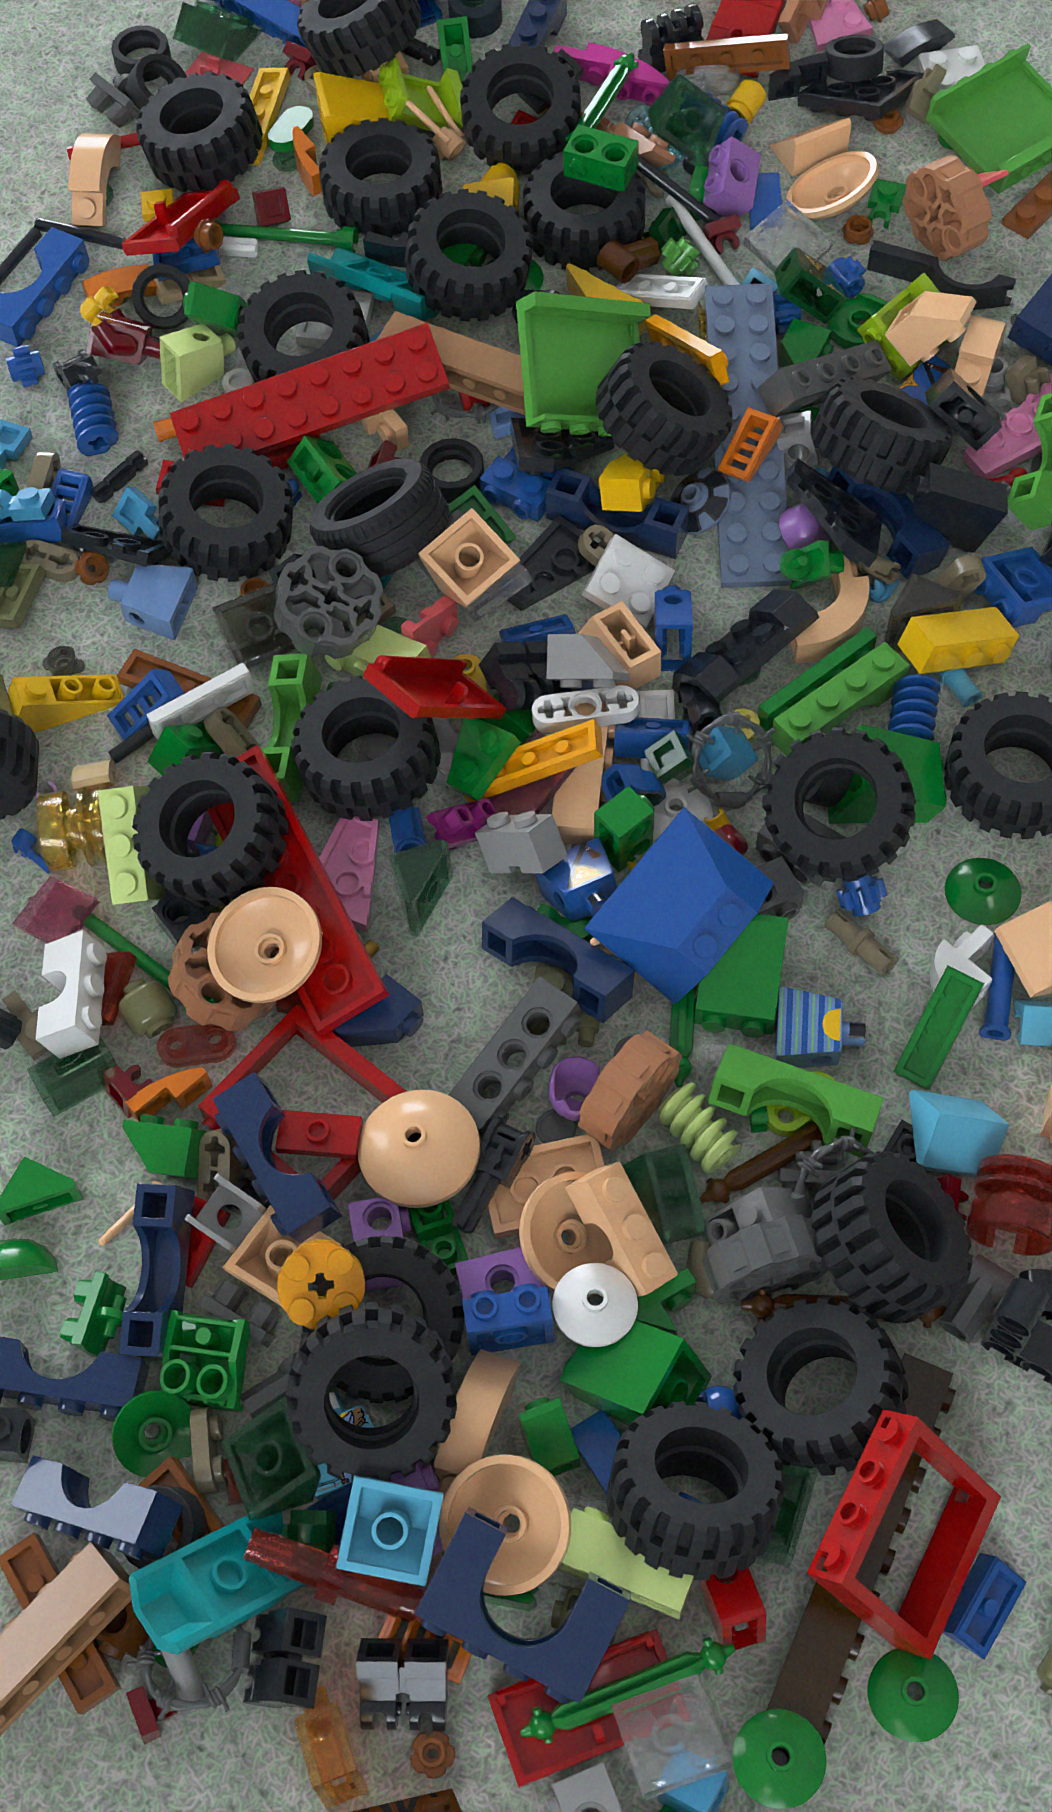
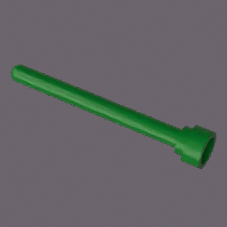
M218 223L223 230V236L333 245L335 248L340 247L352 252H356L353 244L358 245L359 241L357 227L343 226L342 229H337L336 232Z
M78 907L74 911V918L171 991L168 983L169 970L85 907ZM202 995L207 1002L215 1003L211 997Z

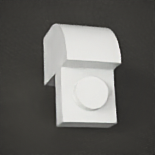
M981 924L972 934L968 931L964 932L953 946L943 939L936 950L930 970V983L933 991L947 965L985 983L973 1005L974 1007L988 993L992 978L974 963L989 949L994 933Z

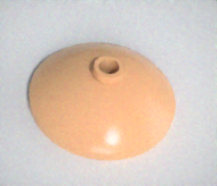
M851 151L829 157L817 163L798 177L788 190L786 204L790 212L797 217L809 220L831 218L847 212L857 205L873 187L879 173L877 161L870 153Z
M263 887L248 891L235 898L223 909L211 929L207 948L211 972L224 990L240 1000L251 1003H267L282 999L301 987L316 967L322 948L320 922L312 907L292 891L278 887ZM279 948L277 956L270 958L271 952Z
M432 1090L407 1091L383 1102L365 1122L358 1146L360 1169L373 1191L390 1203L408 1208L433 1206L456 1195L471 1179L480 1157L479 1132L469 1111L453 1097ZM411 1134H421V1138L418 1141H408Z
M572 1171L550 1177L532 1192L522 1211L519 1237L523 1256L534 1276L553 1292L562 1277L570 1270L588 1263L604 1264V1261L613 1256V1248L605 1232L594 1223L584 1225L565 1189L569 1184L588 1174L587 1172ZM563 1231L569 1236V1243L567 1245L562 1241ZM592 1294L588 1298L598 1296L599 1294Z
M493 1455L470 1464L451 1483L443 1499L439 1523L440 1539L444 1553L468 1507L507 1527L508 1520L512 1515L517 1516L520 1521V1527L516 1532L508 1529L487 1572L484 1583L485 1593L501 1596L525 1593L540 1586L555 1573L567 1552L572 1523L567 1498L561 1486L550 1472L538 1463L522 1456Z

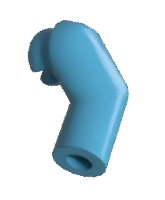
M879 578L874 580L873 585L869 583V599L876 603L887 601L898 587V579L892 584H887Z

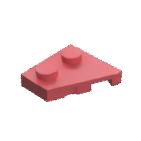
M446 595L435 601L432 606H427L420 611L419 617L422 620L416 624L406 620L401 625L402 635L427 645L431 658L436 654L440 640L444 636L450 637L459 624L457 602Z

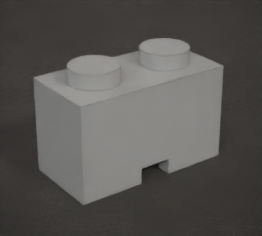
M528 811L519 815H509L508 812H499L490 816L487 819V824L475 832L490 873H512L516 870L515 866H519L522 873H545L567 856L553 814H535L534 811Z

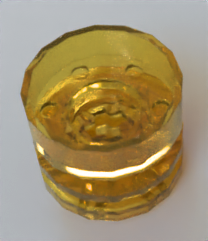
M104 785L94 786L92 789V800L86 788H79L76 806L72 805L65 791L43 793L37 797L39 839L45 863L51 872L76 869L79 864L80 851H83L91 867L98 865L99 852L103 862L107 865L97 792L98 790L107 789Z

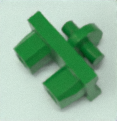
M819 540L801 549L795 548L786 551L780 558L779 566L782 574L787 579L792 580L790 589H801L818 581L825 580L830 577V574L844 572V554L842 550H829V541Z
M95 1271L92 1280H79L73 1296L74 1302L83 1308L79 1319L68 1317L67 1320H64L59 1334L60 1338L93 1357H98L101 1352H105L109 1339H114L117 1327L122 1326L123 1310L127 1298L124 1297L126 1287L111 1280L109 1275L104 1272Z

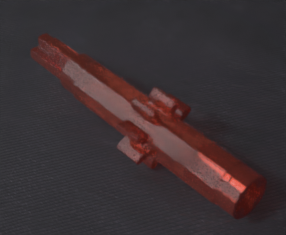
M254 1528L243 1560L317 1588L314 1599L334 1606L337 1596L394 1617H400L411 1622L414 1620L422 1622L423 1619L415 1615V1612L425 1594L423 1589L409 1585L406 1582L336 1569L340 1551L339 1545L333 1544L329 1554L275 1533H268Z

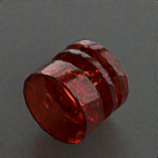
M1010 1154L991 1155L981 1159L976 1172L978 1179L974 1183L973 1188L978 1198H975L970 1204L966 1225L967 1234L977 1243L993 1248L996 1229L1016 1234L1013 1249L1015 1254L1040 1256L1050 1253L1052 1251V1166L1037 1159Z

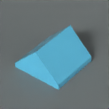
M914 1089L910 1091L909 1099L916 1162L928 1171L975 1178L991 1177L1010 1124L980 1100Z
M355 1475L336 1569L426 1587L439 1530L444 1493Z

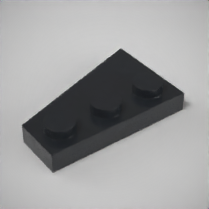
M559 515L519 557L520 562L495 583L494 591L523 611L593 572L596 567L583 557L578 549V539L583 532ZM592 539L590 546L596 549L599 543Z
M80 524L62 528L61 542L72 545L76 551H92L144 567L158 565L159 561L171 555L166 550L162 540H152L147 537Z

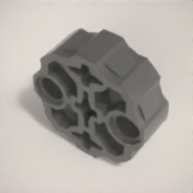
M324 546L306 549L303 555L294 562L287 563L279 577L275 591L277 597L274 618L279 631L286 633L292 639L294 647L300 652L309 656L322 654L328 655L333 659L343 658L352 655L355 648L363 642L369 641L374 634L382 615L381 596L383 594V587L378 574L371 572L364 564L363 558L357 553L346 548L337 551L327 549ZM336 570H348L352 576L343 577ZM300 579L301 584L294 591H290L294 583ZM327 600L332 601L330 605L325 604ZM363 613H365V620L363 621V623L361 622V624L357 626V620L359 619V617L362 616ZM315 628L321 635L318 637L309 636L304 629Z
M790 1215L768 1222L756 1223L738 1230L734 1235L712 1245L707 1250L708 1256L702 1261L717 1303H730L735 1306H741V1302L750 1300L753 1296L759 1294V1289L761 1288L767 1289V1294L773 1297L772 1292L789 1287L792 1291L797 1290L799 1287L817 1280L829 1270L826 1271L821 1262L823 1258L820 1249H816L813 1237L816 1231L814 1228H811V1218H806L802 1215Z

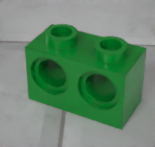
M578 124L563 150L564 176L625 192L638 167L639 141Z
M309 436L303 437L287 461L317 504L329 492L357 474L334 442Z
M629 786L594 812V839L597 837L600 839L610 864L618 872L628 866V861H635L637 859L635 855L644 854L653 845L654 807L646 796L638 795Z

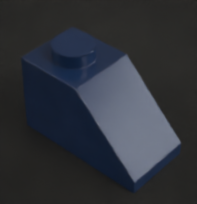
M385 974L381 979L390 995L333 1029L334 1033L351 1047L398 1043L405 1035L408 1037L413 1036L423 1023L422 1017L424 1016L422 1001L389 975Z

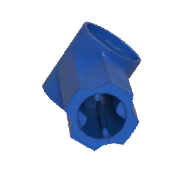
M413 806L404 811L401 808L392 812L393 816L389 817L397 872L404 881L418 883L428 877L431 868L421 811L419 807ZM410 859H418L413 862H408V860Z

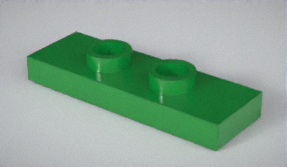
M947 965L893 1072L930 1090L985 983Z

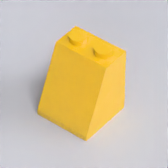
M321 72L313 73L319 117L326 145L331 143V139L338 132L344 133V129L349 125L354 124V126L361 124V121L370 119V122L379 121V118H388L390 121L387 106L384 104L383 91L379 83Z

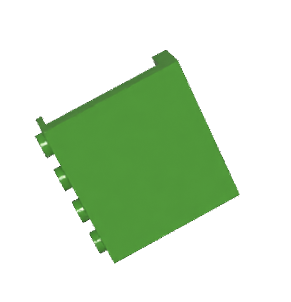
M1029 43L1017 50H1010L1003 58L994 63H987L980 71L969 77L961 78L954 86L947 90L938 91L930 100V107L926 117V121L976 174L1008 170L1009 175L988 184L998 194L1052 163V87L1026 61L1031 48Z
M537 291L516 301L526 427L540 428L542 433H555L562 429H567L571 435H583L591 431H598V436L610 437L611 434L606 433L603 428V420H600L597 414L596 392L599 384L624 350L629 346L640 343L638 323L651 317L650 303Z

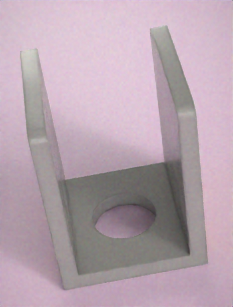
M216 1174L213 1179L219 1183L217 1189L196 1218L188 1214L185 1220L234 1253L267 1209L222 1176ZM226 1205H235L242 1213L240 1224L233 1229H225L218 1222V1213Z

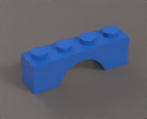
M51 227L35 246L34 251L42 270L38 279L22 290L8 293L0 292L1 341L15 347H20L26 339L29 340L33 337L36 326L43 317L51 315L56 301L61 295L68 294L73 280L79 273H84L89 266L90 260L84 239Z

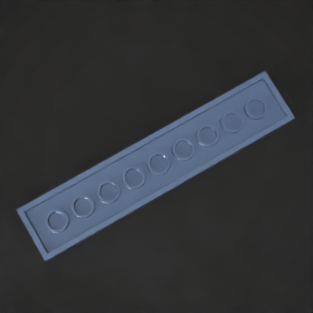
M772 283L705 286L707 343L721 349L728 359L729 366L726 369L729 382L720 386V389L725 391L729 398L728 404L732 407L733 418L732 428L728 437L713 454L714 470L717 471L747 408L750 407L770 415L757 387L778 371ZM755 428L753 432L762 435L764 430ZM750 438L746 442L754 446L758 445V441ZM776 441L750 483L722 473L730 483L731 500L727 512L717 523L721 588L790 586L792 584V580L787 579L782 574L779 566L781 556L790 549L784 541L779 527L780 515L788 508L784 451L779 450ZM743 449L739 452V454L749 458L753 455V453ZM734 460L731 466L745 471L747 464Z

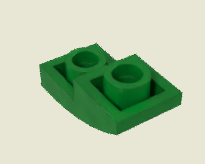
M449 1199L429 1207L408 1208L419 1244L427 1247L438 1258H441L449 1267L448 1269L453 1276L457 1275L455 1263L469 1260L459 1230L452 1225L454 1213Z

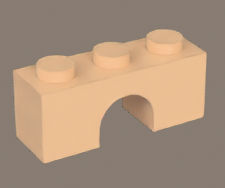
M620 1161L597 1168L565 1187L584 1225L588 1223L598 1225L609 1238L613 1248V1256L604 1261V1264L621 1271L631 1281L637 1297L649 1294L679 1275Z

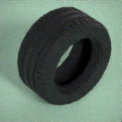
M395 459L370 467L352 476L329 492L313 510L309 529L317 546H324L327 549L337 551L345 548L360 555L366 567L381 578L419 559L418 553L447 529L450 510L427 466L413 459ZM336 570L343 577L352 576L348 570Z

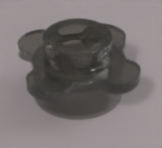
M58 646L52 649L42 663L44 669L50 670L53 676L73 675L81 673L85 669L84 661L77 659L74 649L70 646Z

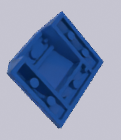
M683 807L584 929L629 967L633 968L637 974L673 1004H676L710 972L758 913L774 882L689 810Z

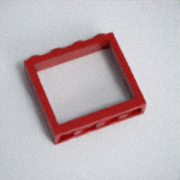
M296 1004L198 1107L204 1118L201 1124L210 1131L220 1129L221 1127L215 1118V1114L219 1110L213 1098L251 1073L255 1072L258 1074L296 1034L382 1103L393 1096L407 1091L332 1031L324 1035L318 1033L308 1012ZM272 1152L274 1163L280 1172L299 1174ZM341 1158L321 1180L333 1200L361 1172L359 1161Z
M883 1409L807 1574L891 1645L905 1652L931 1660L1001 1496L918 1417ZM914 1449L954 1488L897 1614L855 1577ZM823 1566L828 1570L827 1572L821 1571Z

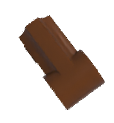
M652 237L623 246L616 240H611L601 249L597 257V264L620 283L626 284L634 278L639 270L658 264L661 253L659 252L658 242Z

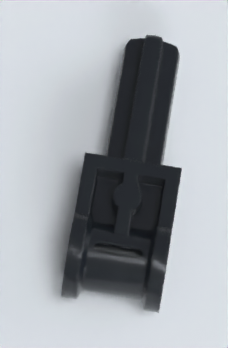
M84 349L79 350L77 356L63 363L58 361L53 363L55 373L66 390L78 383L86 382L95 385L99 383L97 376L102 374L93 356L86 354Z
M499 1116L491 1121L480 1144V1157L475 1170L477 1175L452 1219L453 1226L464 1233L472 1234L475 1231L499 1184L510 1189L522 1165L530 1156L536 1138L534 1132L530 1130L522 1132L507 1125L505 1119Z

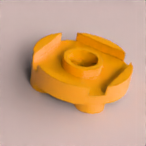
M314 1240L300 1245L287 1257L277 1280L278 1298L289 1318L298 1325L314 1330L317 1328V1322L326 1315H329L331 1319L339 1315L340 1308L352 1305L353 1310H357L365 1292V1276L360 1261L342 1245L330 1240ZM318 1273H324L326 1280H333L334 1288L327 1289L326 1296H318L317 1291L309 1289L308 1283L314 1282Z

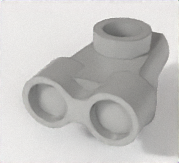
M996 355L983 399L995 410L1005 411L1011 407V390L1006 387L1004 378L1007 363L998 355Z

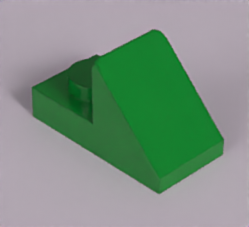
M467 16L436 20L443 74L446 68L458 71L461 84H463L466 73L472 72L471 66L473 65Z
M688 1268L678 1272L679 1275L649 1294L637 1297V1321L677 1335V1330L665 1310L669 1308L671 1312L679 1311L693 1300L691 1295L695 1293L696 1280Z

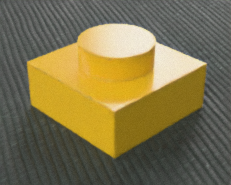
M172 188L141 192L143 221H150L156 216L154 211V204L156 202L165 201L166 206L174 201Z

